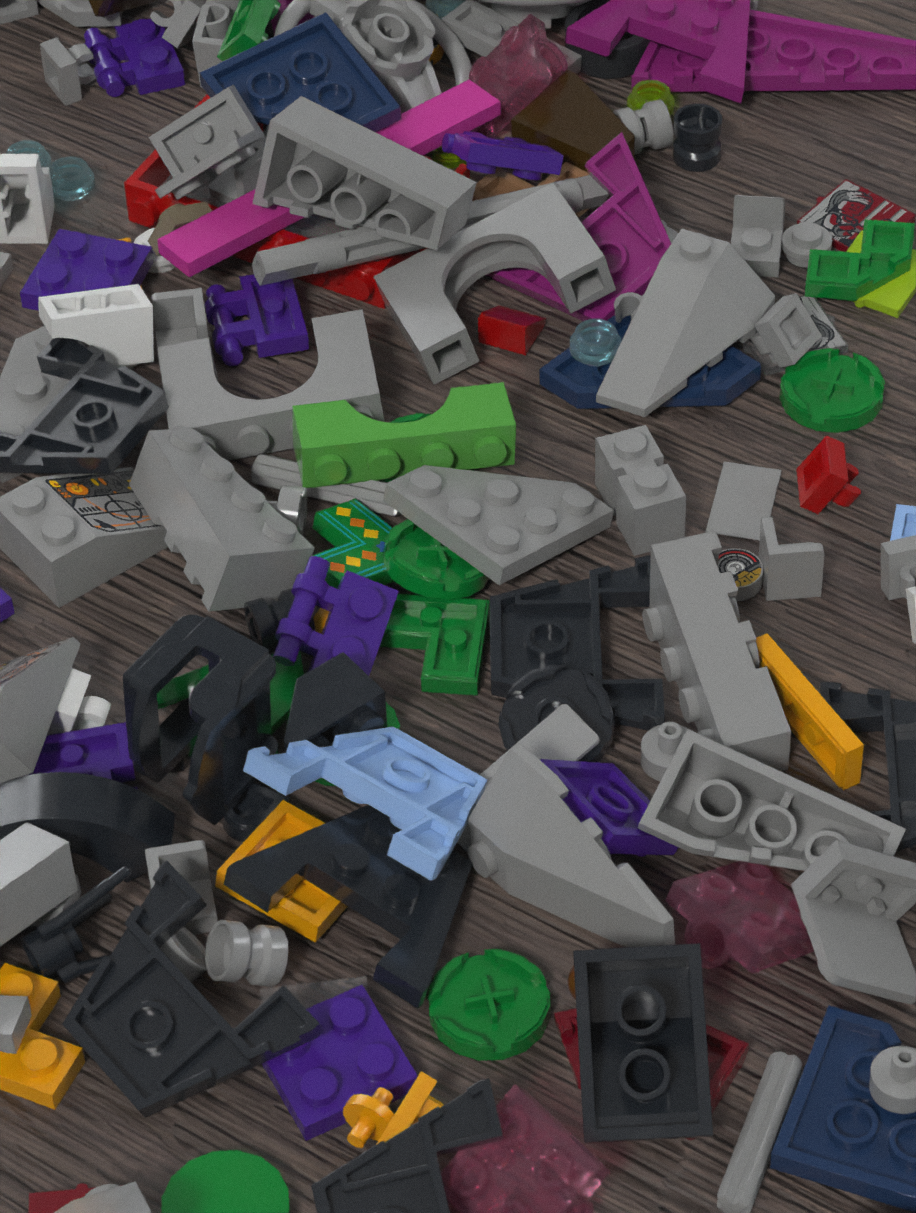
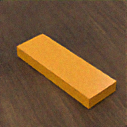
M766 633L757 637L759 668L767 666L791 732L839 788L844 791L859 784L864 744L769 634Z

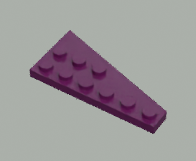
M750 9L744 91L916 90V40ZM650 40L632 75L631 92H706L699 89L697 84L699 73L708 60Z

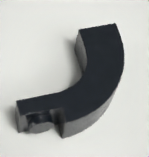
M50 772L26 775L0 783V840L28 822L69 841L71 853L87 857L112 873L123 866H128L131 869V875L124 880L126 883L148 872L145 849L172 845L175 814L149 795L121 782L89 774Z

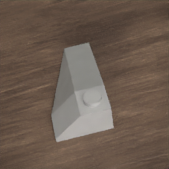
M681 229L657 266L596 394V402L646 417L686 387L687 378L705 364L711 368L722 360L723 351L737 340L744 343L753 337L757 332L754 325L773 307L775 295L729 242Z
M690 729L686 730L638 825V829L692 854L805 871L835 840L894 856L906 830L901 826Z
M521 743L512 747L468 818L471 846L468 847L467 851L475 870L484 878L490 876L508 894L623 947L675 945L673 917L628 863L623 862L616 866L612 862L610 853L601 840L603 831L591 817L581 823L562 800L567 797L569 790L559 777Z

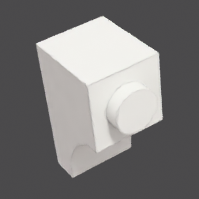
M0 154V244H48L55 208L49 167H41L39 154Z
M139 284L38 297L39 317L52 338H70L93 345L103 351L106 361L117 368L125 365L131 369L140 363L154 362L153 305Z

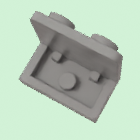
M234 85L227 87L148 137L173 179L155 189L159 198L173 192L176 199L179 200L215 179L216 176L211 169L214 168L219 175L256 153L252 144L265 135Z
M835 840L791 884L800 909L801 920L806 926L818 960V968L825 979L833 985L906 1004H914L916 1002V972L896 921L916 903V863Z

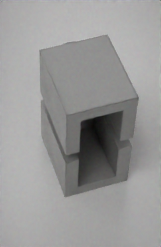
M643 425L595 438V485L605 504L614 510L613 516L616 515V524L633 555L651 552V545L684 538L686 495L669 465L664 464V456L647 426Z

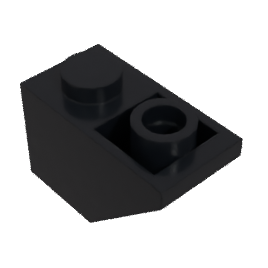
M344 652L296 679L284 738L285 753L290 742L307 740L318 747L332 746L335 735L386 728L385 691Z

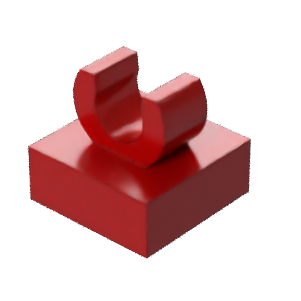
M827 435L796 469L800 507L813 513L819 514L831 500L840 506L849 507L861 494L860 488L850 485L859 472L855 466L846 462L844 443Z

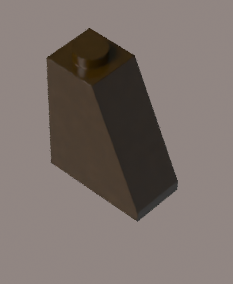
M570 70L563 73L511 119V135L513 138L523 139L530 144L550 147L564 156L562 165L568 162L587 172L585 168L586 162L621 132L637 164L635 158V135L586 83Z

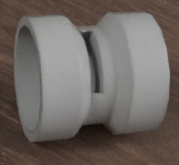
M662 100L647 102L638 110L626 107L612 111L635 135V155L640 154L642 149L646 147L658 150L672 146V121L669 111Z
M219 920L214 924L209 933L205 950L206 969L212 980L235 983L241 978H246L251 985L274 987L284 975L288 960V940L285 932L280 927L257 925L251 930L247 929L242 922Z

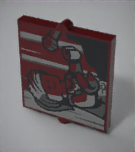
M845 179L828 195L818 197L816 205L797 220V224L813 222L824 227L832 236V247L841 252H846L861 230L863 231L865 219L914 223L916 214Z

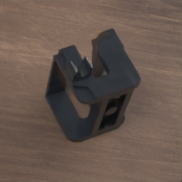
M186 615L178 619L123 674L129 759L134 761L135 770L154 782L159 783L178 763L180 764L179 769L181 771H184L190 764L188 783L182 796L190 801L196 814L213 825L220 822L226 813L240 801L241 795L256 780V778L243 771L248 751L265 746L270 751L269 755L278 754V742L271 734L270 681L276 674V662L269 654V650L209 616L204 618L199 615ZM199 655L208 659L209 673L193 688L189 698L183 701L159 725L157 694L195 656Z

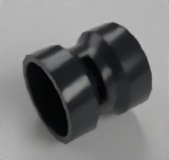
M698 103L685 105L678 109L674 115V134L677 137L673 144L674 162L680 168L691 172H703L716 167L721 159V142L718 139L722 134V115L720 111L713 106Z
M292 588L281 591L277 602L275 600L268 601L264 598H258L244 603L246 623L252 641L268 649L269 653L276 650L279 641L275 638V633L282 618L288 617L295 598L291 592ZM312 615L308 626H310L313 631H316Z

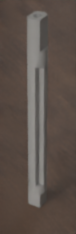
M590 175L552 182L556 185L574 213L601 206L609 196ZM552 183L472 201L466 224L458 232ZM362 226L259 251L254 257L252 268L258 284L262 286L309 274L332 271L426 247L378 236L376 229Z

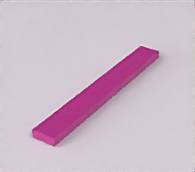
M469 79L402 113L401 120L376 133L423 156L442 146L445 133L462 134L464 131H471L500 116L501 101ZM254 189L157 239L159 254L186 276L191 277L304 217L290 214V208L273 204L266 208L252 204L255 194Z

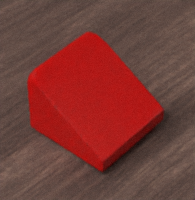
M500 305L483 311L478 317V341L482 344L526 356L545 326L546 318Z

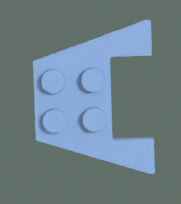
M395 727L335 735L332 746L318 747L307 740L290 742L286 753L269 755L270 751L265 746L253 748L248 751L243 769L247 774L285 796L319 778H323L341 788L343 795L349 800L359 804H368L390 817L391 823L401 829V831L393 834L387 855L431 881L439 875L467 826L468 818L483 795L487 783L486 778Z

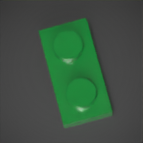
M239 0L217 58L224 61L266 41L268 34L264 31L267 24L271 22L279 11L281 3L278 0Z

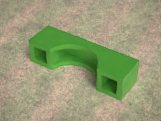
M504 382L451 388L446 402L440 409L425 418L405 423H390L371 419L356 411L346 400L292 406L293 447L302 487L305 488L398 478L423 465L470 470L514 465L516 423Z

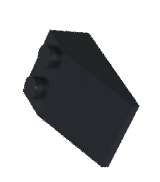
M700 943L573 951L584 1144L713 1137Z

